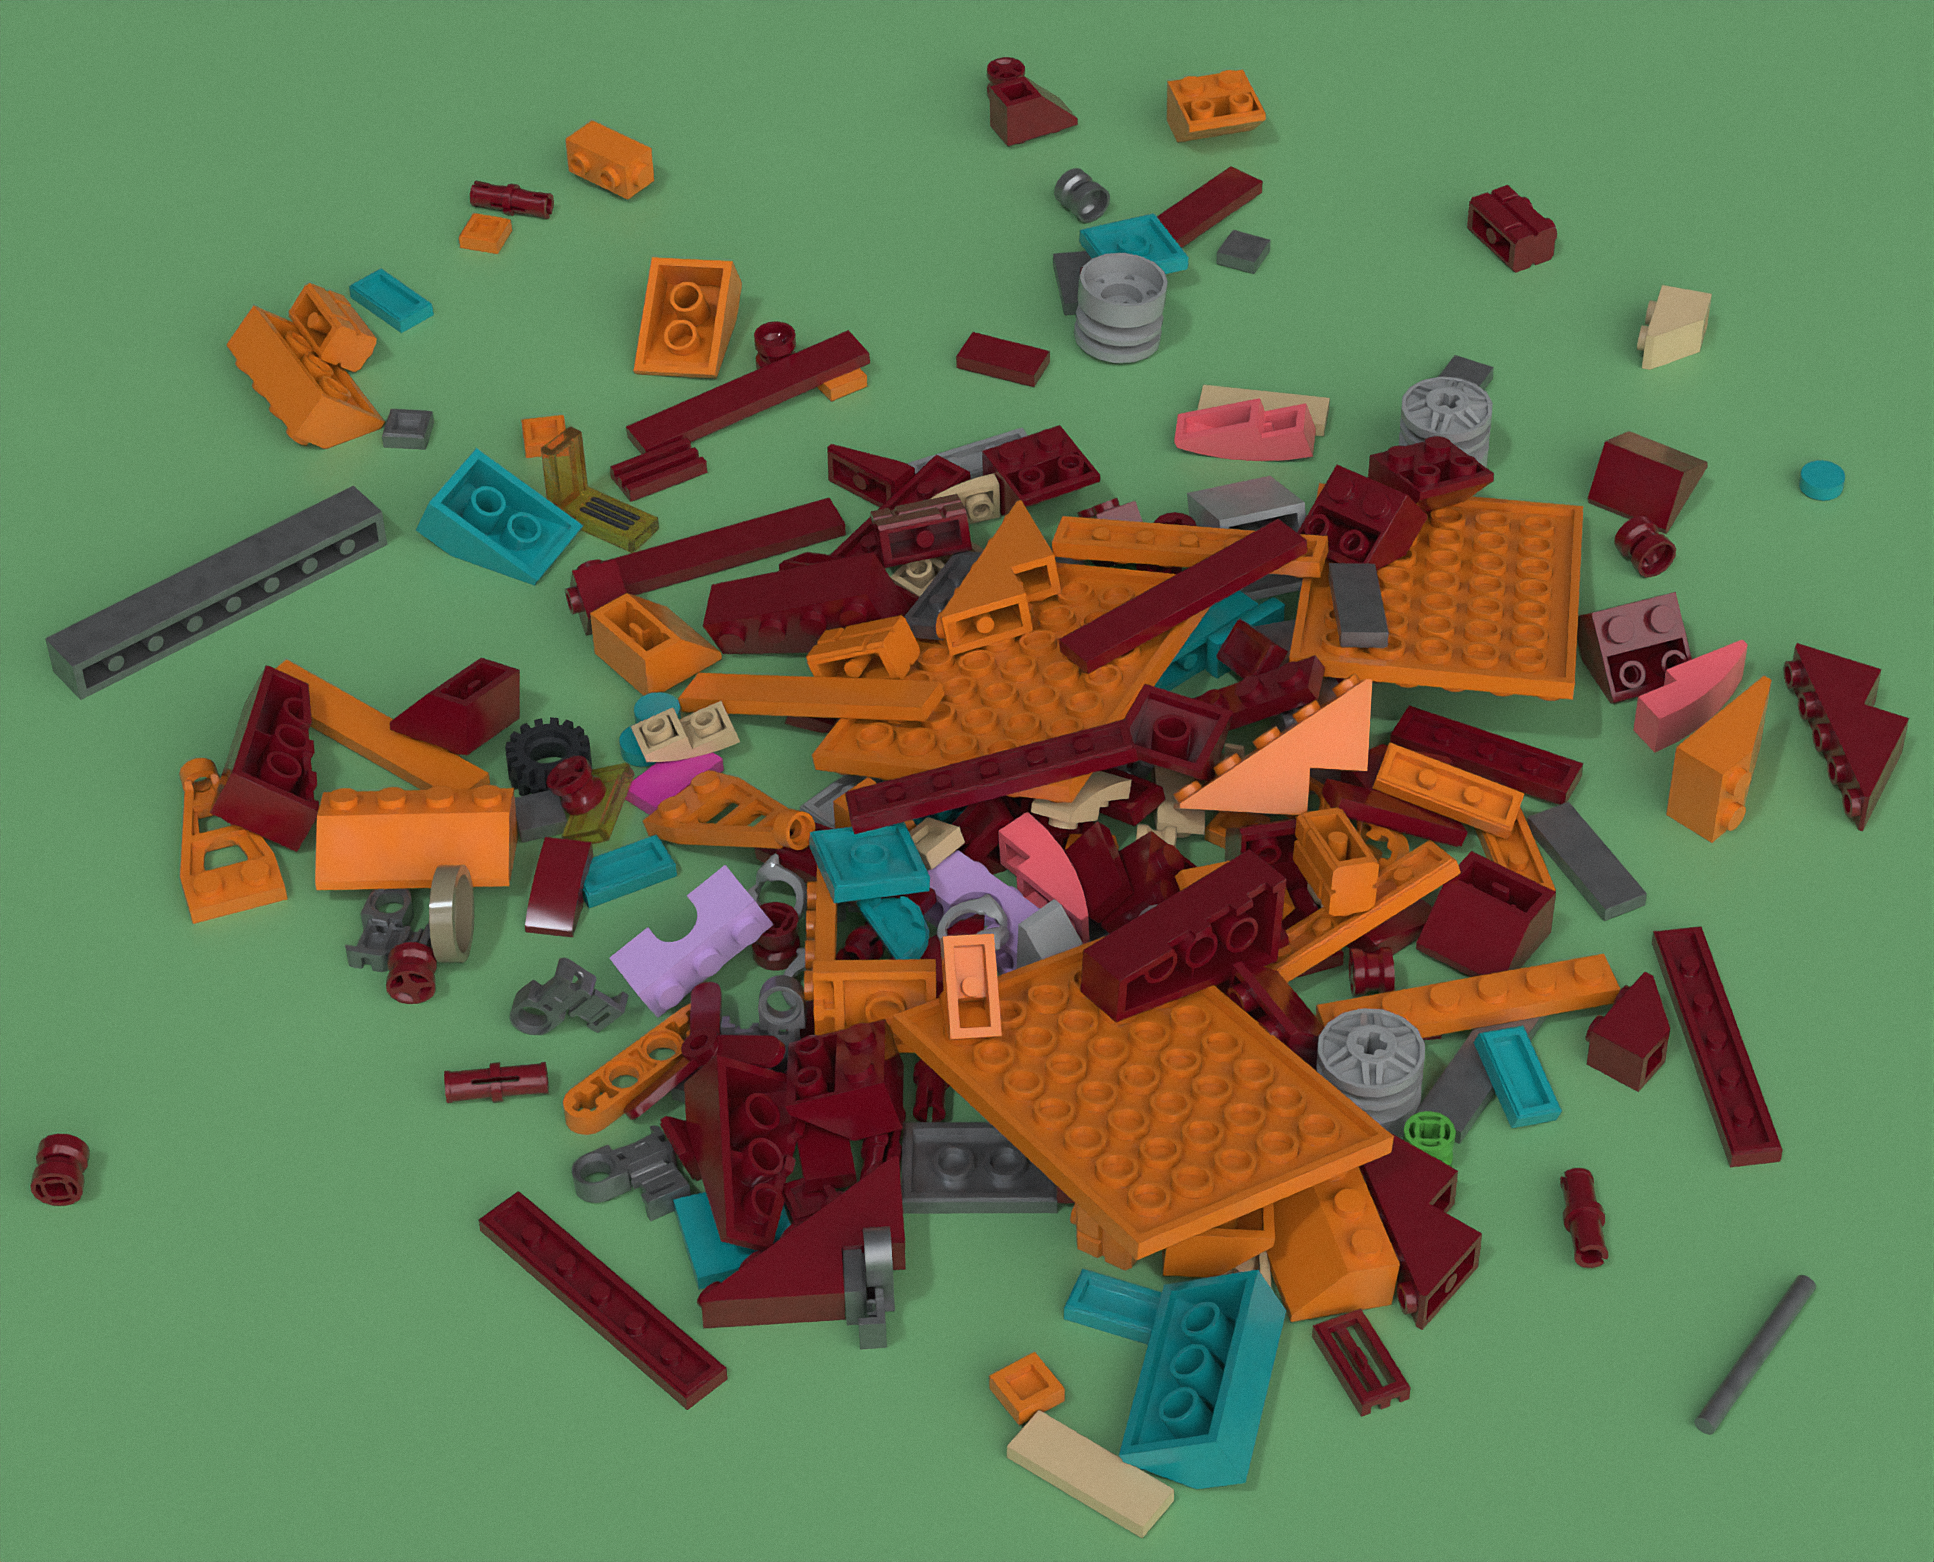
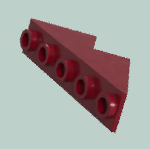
M1797 643L1794 649L1793 660L1785 661L1783 674L1786 686L1789 689L1793 688L1798 698L1799 714L1803 720H1808L1815 749L1817 752H1822L1827 761L1829 779L1833 785L1837 784L1839 787L1846 816L1848 818L1852 817L1857 829L1863 832L1903 752L1909 718L1873 707L1876 701L1882 669Z
M1392 1134L1394 1136L1392 1152L1359 1166V1169L1400 1263L1397 1276V1296L1401 1310L1405 1315L1411 1314L1416 1327L1423 1330L1479 1267L1482 1233L1447 1214L1455 1204L1458 1170Z
M899 1156L891 1157L884 1163L879 1161L871 1165L856 1184L845 1192L838 1191L825 1200L820 1210L804 1222L797 1221L791 1224L782 1233L780 1240L763 1252L756 1251L749 1255L742 1262L739 1270L723 1282L716 1281L707 1286L697 1299V1305L702 1309L703 1329L845 1320L843 1250L861 1249L865 1258L863 1228L890 1226L893 1270H906Z

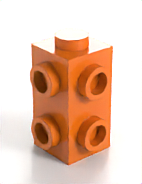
M593 120L565 139L569 172L627 200L654 181L652 148Z

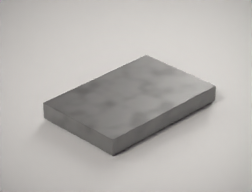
M903 1122L901 1177L903 1214L1057 1213V1185L989 1122Z

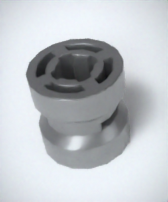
M1073 168L1065 172L1057 181L1054 189L1056 200L1065 208L1071 209L1072 213L1085 223H1090L1100 218L1107 210L1110 202L1109 192L1098 182H1093L1092 177L1080 168Z

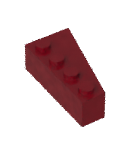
M872 552L712 584L703 627L722 654L809 653L814 645H818L817 641L826 630L841 627L845 629L850 625L900 615L905 617L911 608L875 553Z
M265 665L243 706L210 810V814L222 818L231 825L240 826L296 852L317 819L319 801L314 800V790L318 785L317 773L312 771L311 758L315 750L314 741L309 739L308 731L312 724L308 683Z
M1250 849L1084 949L1080 992L1117 1023L1229 980L1232 964L1239 961L1262 967L1278 961L1287 879Z

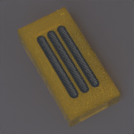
M590 487L563 509L565 513L583 525L582 531L630 553H634L659 530L658 517Z

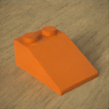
M652 257L633 370L635 374L717 379L737 321L742 281L733 261Z
M1766 676L1761 677L1676 747L1666 815L1711 843L1727 830L1733 831L1736 829L1746 813L1745 802L1761 746L1772 681Z

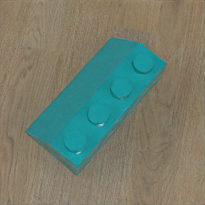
M1258 1269L1165 1284L1163 1286L1119 1452V1457L1124 1463L1194 1489L1246 1483L1286 1314V1309Z

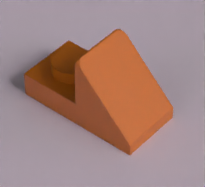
M994 934L943 936L940 939L944 991L939 995V1002L949 1040L1000 1038L1002 1031Z

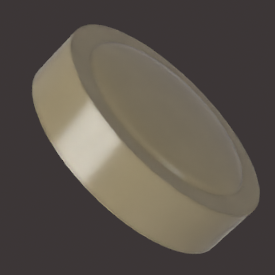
M439 865L433 876L429 902V927L432 950L439 963H464L470 954L474 932V893L470 872L465 865Z

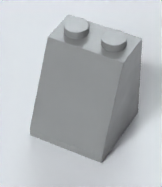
M1271 476L1187 493L1189 516L1200 527L1256 531L1279 519L1298 532L1306 518L1305 502ZM1268 574L1242 588L1240 591L1252 600L1301 590L1303 578H1296L1290 575Z

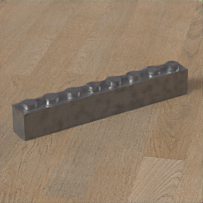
M353 485L45 638L53 672L82 700L386 546L387 539L382 511Z

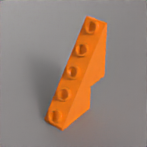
M1021 500L1017 501L1009 514L1005 515L1002 524L994 536L988 540L982 554L972 564L969 573L961 585L955 589L954 595L944 610L938 614L936 633L939 639L946 640L949 656L1033 632L1028 603L1061 593L1054 553Z
M1356 673L1344 679L1332 688L1336 695L1321 706L1317 700L1305 705L1292 715L1296 723L1282 732L1279 731L1277 726L1269 729L1252 741L1257 749L1242 759L1237 752L1230 755L1213 767L1217 775L1203 785L1195 779L1173 794L1177 800L1174 803V809L1299 816L1301 813L1308 812L1310 769L1352 772L1367 771L1372 680L1365 679L1360 681Z

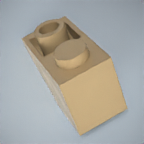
M1662 285L1657 301H1649L1645 318V325L1648 326H1641L1638 337L1637 350L1644 351L1643 369L1651 370L1700 352L1708 326L1712 294Z

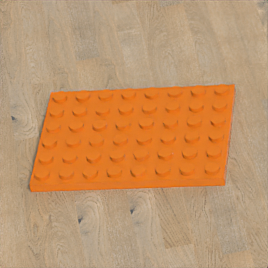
M1319 483L1317 497L1325 484ZM1472 496L1464 502L1425 512L1428 518L1407 554L1377 570L1389 632L1388 646L1385 648L1340 646L1328 579L1329 563L1334 562L1326 559L1320 578L1307 577L1302 580L1289 662H1297L1316 655L1325 667L1323 677L1346 679L1356 673L1360 681L1368 679L1376 682L1395 683L1405 688L1419 685L1441 687L1450 692L1473 690L1490 692L1493 695L1502 697L1517 694L1537 696L1546 701H1556L1559 699L1573 700L1584 506Z
M1056 562L1061 593L1028 603L1033 632L953 656L948 654L945 639L915 638L920 647L921 654L914 664L910 665V670L903 680L941 681L945 694L925 722L841 718L812 753L815 770L835 772L840 775L851 774L874 777L887 781L1123 720L1143 685L1155 686L1210 607L1087 674L1060 652L1058 639L1176 574ZM1092 773L1007 796L1044 799L1055 803H1072Z
M1104 937L997 976L1002 1031L1000 1038L949 1040L939 998L893 1015L892 1032L1136 1260L1392 1152L1394 1136L1278 1038L1270 1035L1258 1024L1259 1022L1214 985L1117 1023L1080 992L1083 950Z

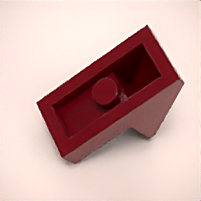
M1001 797L970 804L951 824L960 828L965 841L957 850L971 860L983 864L992 875L1008 870L1000 863L998 831L1014 821Z

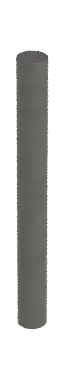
M1799 1275L1695 1419V1425L1701 1432L1710 1435L1717 1429L1816 1289V1285L1811 1278Z

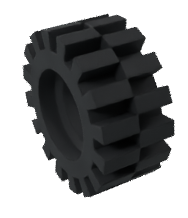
M550 717V724H543L542 718L534 720L535 727L531 728L525 723L520 726L521 734L514 731L510 735V742H506L505 746L508 775L512 788L514 790L518 789L520 796L550 790L546 782L552 769L563 760L573 756L585 757L592 767L590 742L588 735H584L582 727L577 726L574 728L573 722L567 719L562 725H559L558 718ZM547 757L562 758L551 763L536 762Z

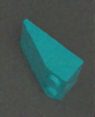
M476 448L428 503L416 531L452 557L535 586L580 532L583 525Z

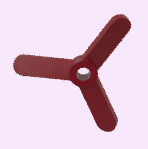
M714 982L700 983L691 992L690 1035L685 1039L681 1047V1053L684 1057L625 1107L623 1112L630 1120L638 1118L692 1072L700 1070L716 1055L763 1068L775 1067L782 1061L785 1055V1044L772 1035H721V988Z

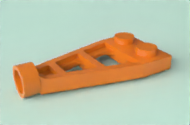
M195 758L186 762L179 772L185 792L180 880L192 923L195 924L287 900L285 885L275 854L262 836L236 825L200 833L198 820L214 816L210 814L220 777L215 763L210 759ZM206 777L202 781L194 782L198 778ZM238 845L248 858L246 861L207 871L204 869L206 852Z
M711 770L696 775L688 787L676 796L663 800L658 805L657 810L642 820L648 836L651 837L657 834L661 840L685 845L775 849L787 847L802 850L809 845L810 832L815 831V822L809 813L787 808L739 777ZM735 803L738 805V807L716 824L707 823L730 804ZM761 815L766 816L756 825L748 826Z

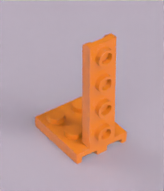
M817 865V881H807L806 970H804L805 1001H814L815 1035L847 1029L857 1023H871L886 1019L899 1053H914L892 1032L893 1015L936 999V959L836 960L838 903L833 902Z

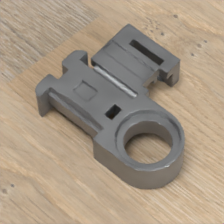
M407 888L374 889L369 894L361 911L363 933L356 946L345 945L350 967L362 969L364 964H369L373 971L386 972L388 971V955L390 950L396 945L405 942H417L432 948L429 923L424 931L422 928L418 932L411 930L410 924L414 917L411 894ZM389 902H397L403 905L400 910L394 913H383L378 910L382 905Z
M560 958L555 976L548 982L541 985L533 979L516 993L509 1018L512 1025L519 1031L529 1035H543L563 1022L566 1011L569 1009L568 1015L571 1017L578 1015L588 1022V1028L599 1033L624 1014L629 995L622 991L617 996L609 998L597 989L594 990L596 983L595 975L568 958ZM575 975L578 978V980L573 983L572 981ZM523 1007L537 1008L543 1011L545 1015L531 1014L525 1011Z
M778 975L769 978L761 987L758 1002L759 1023H753L749 1029H740V1026L736 1029L735 1024L731 1023L730 1016H723L721 1035H772L777 1037L785 1044V1055L778 1065L766 1069L783 1073V1070H787L789 1043L800 1040V1029H806L807 1010L804 988L800 982L790 976ZM784 991L790 993L795 998L796 1004L788 1011H778L769 1005L767 998L774 992Z
M655 1125L650 1126V1135L635 1143L612 1150L609 1145H605L579 1157L572 1166L575 1191L580 1199L586 1202L599 1203L630 1191L631 1186L634 1189L640 1187L643 1192L641 1194L642 1201L645 1203L647 1217L650 1221L673 1212V1199L690 1196L691 1193L688 1182L677 1169L675 1150L669 1140L665 1141L664 1132L661 1128ZM596 1172L609 1174L606 1179L598 1182H587L584 1180L588 1175Z
M890 1226L863 1228L867 1318H858L860 1350L887 1348L885 1312L895 1311Z

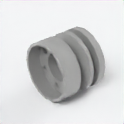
M1111 253L1092 258L1083 266L1079 278L1077 297L1079 304L1076 310V322L1074 325V336L1077 345L1087 354L1099 360L1114 363L1137 362L1151 356L1158 349L1161 340L1162 313L1168 285L1165 272L1156 263L1133 254Z
M1435 377L1422 380L1409 387L1402 397L1399 445L1407 446L1423 442L1432 436L1445 437L1465 453L1476 458L1479 463L1487 468L1493 403L1486 391L1475 383L1460 378Z
M1367 1008L1344 1012L1328 1022L1319 1035L1317 1072L1387 1131L1399 1138L1403 1137L1405 1122L1415 1114L1421 1102L1425 1043L1418 1029L1404 1017L1382 1009Z

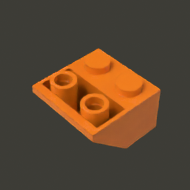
M1243 69L1236 71L1225 70L1217 74L1198 77L1187 76L1183 79L1167 81V122L1177 143L1252 131L1266 120V113Z
M626 593L590 613L595 654L643 696L654 692H665L722 660L721 652L667 606Z

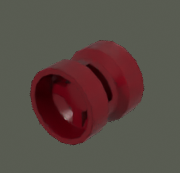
M774 321L762 324L755 330L754 344L755 349L758 351L755 357L756 369L796 353L794 351L796 347V333L791 325L785 322Z
M1647 516L1631 518L1619 528L1615 535L1614 544L1616 549L1624 557L1631 559L1633 567L1644 577H1654L1661 574L1672 564L1676 556L1675 545L1667 536L1659 534L1657 525Z
M765 903L759 907L774 925L761 934L759 939L752 944L753 959L758 966L766 970H785L798 957L796 950L801 948L798 936V913L792 906L786 903Z
M59 1133L48 1135L40 1141L36 1154L38 1167L35 1168L32 1174L30 1185L31 1192L35 1198L52 1206L71 1205L81 1198L85 1184L82 1173L88 1167L90 1150L87 1144L76 1136Z

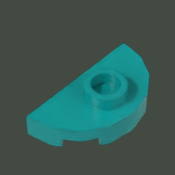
M900 896V899H881L880 897L856 902L861 914L894 960L920 959L928 947L929 928L918 905L905 896Z

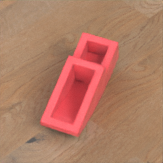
M1258 398L1178 414L1174 442L1179 449L1218 458L1246 461H1283L1313 457L1316 428L1306 403L1265 411L1261 399Z
M1742 639L1669 668L1665 673L1663 687L1638 696L1633 730L1654 753L1679 742L1699 729L1719 712L1733 695L1743 678L1748 644Z
M1027 811L998 831L1000 863L1016 876L1017 889L1023 897L1041 909L1053 899L1058 901L1065 910L1082 943L1090 942L1089 916L1084 892L1077 873L1054 837Z

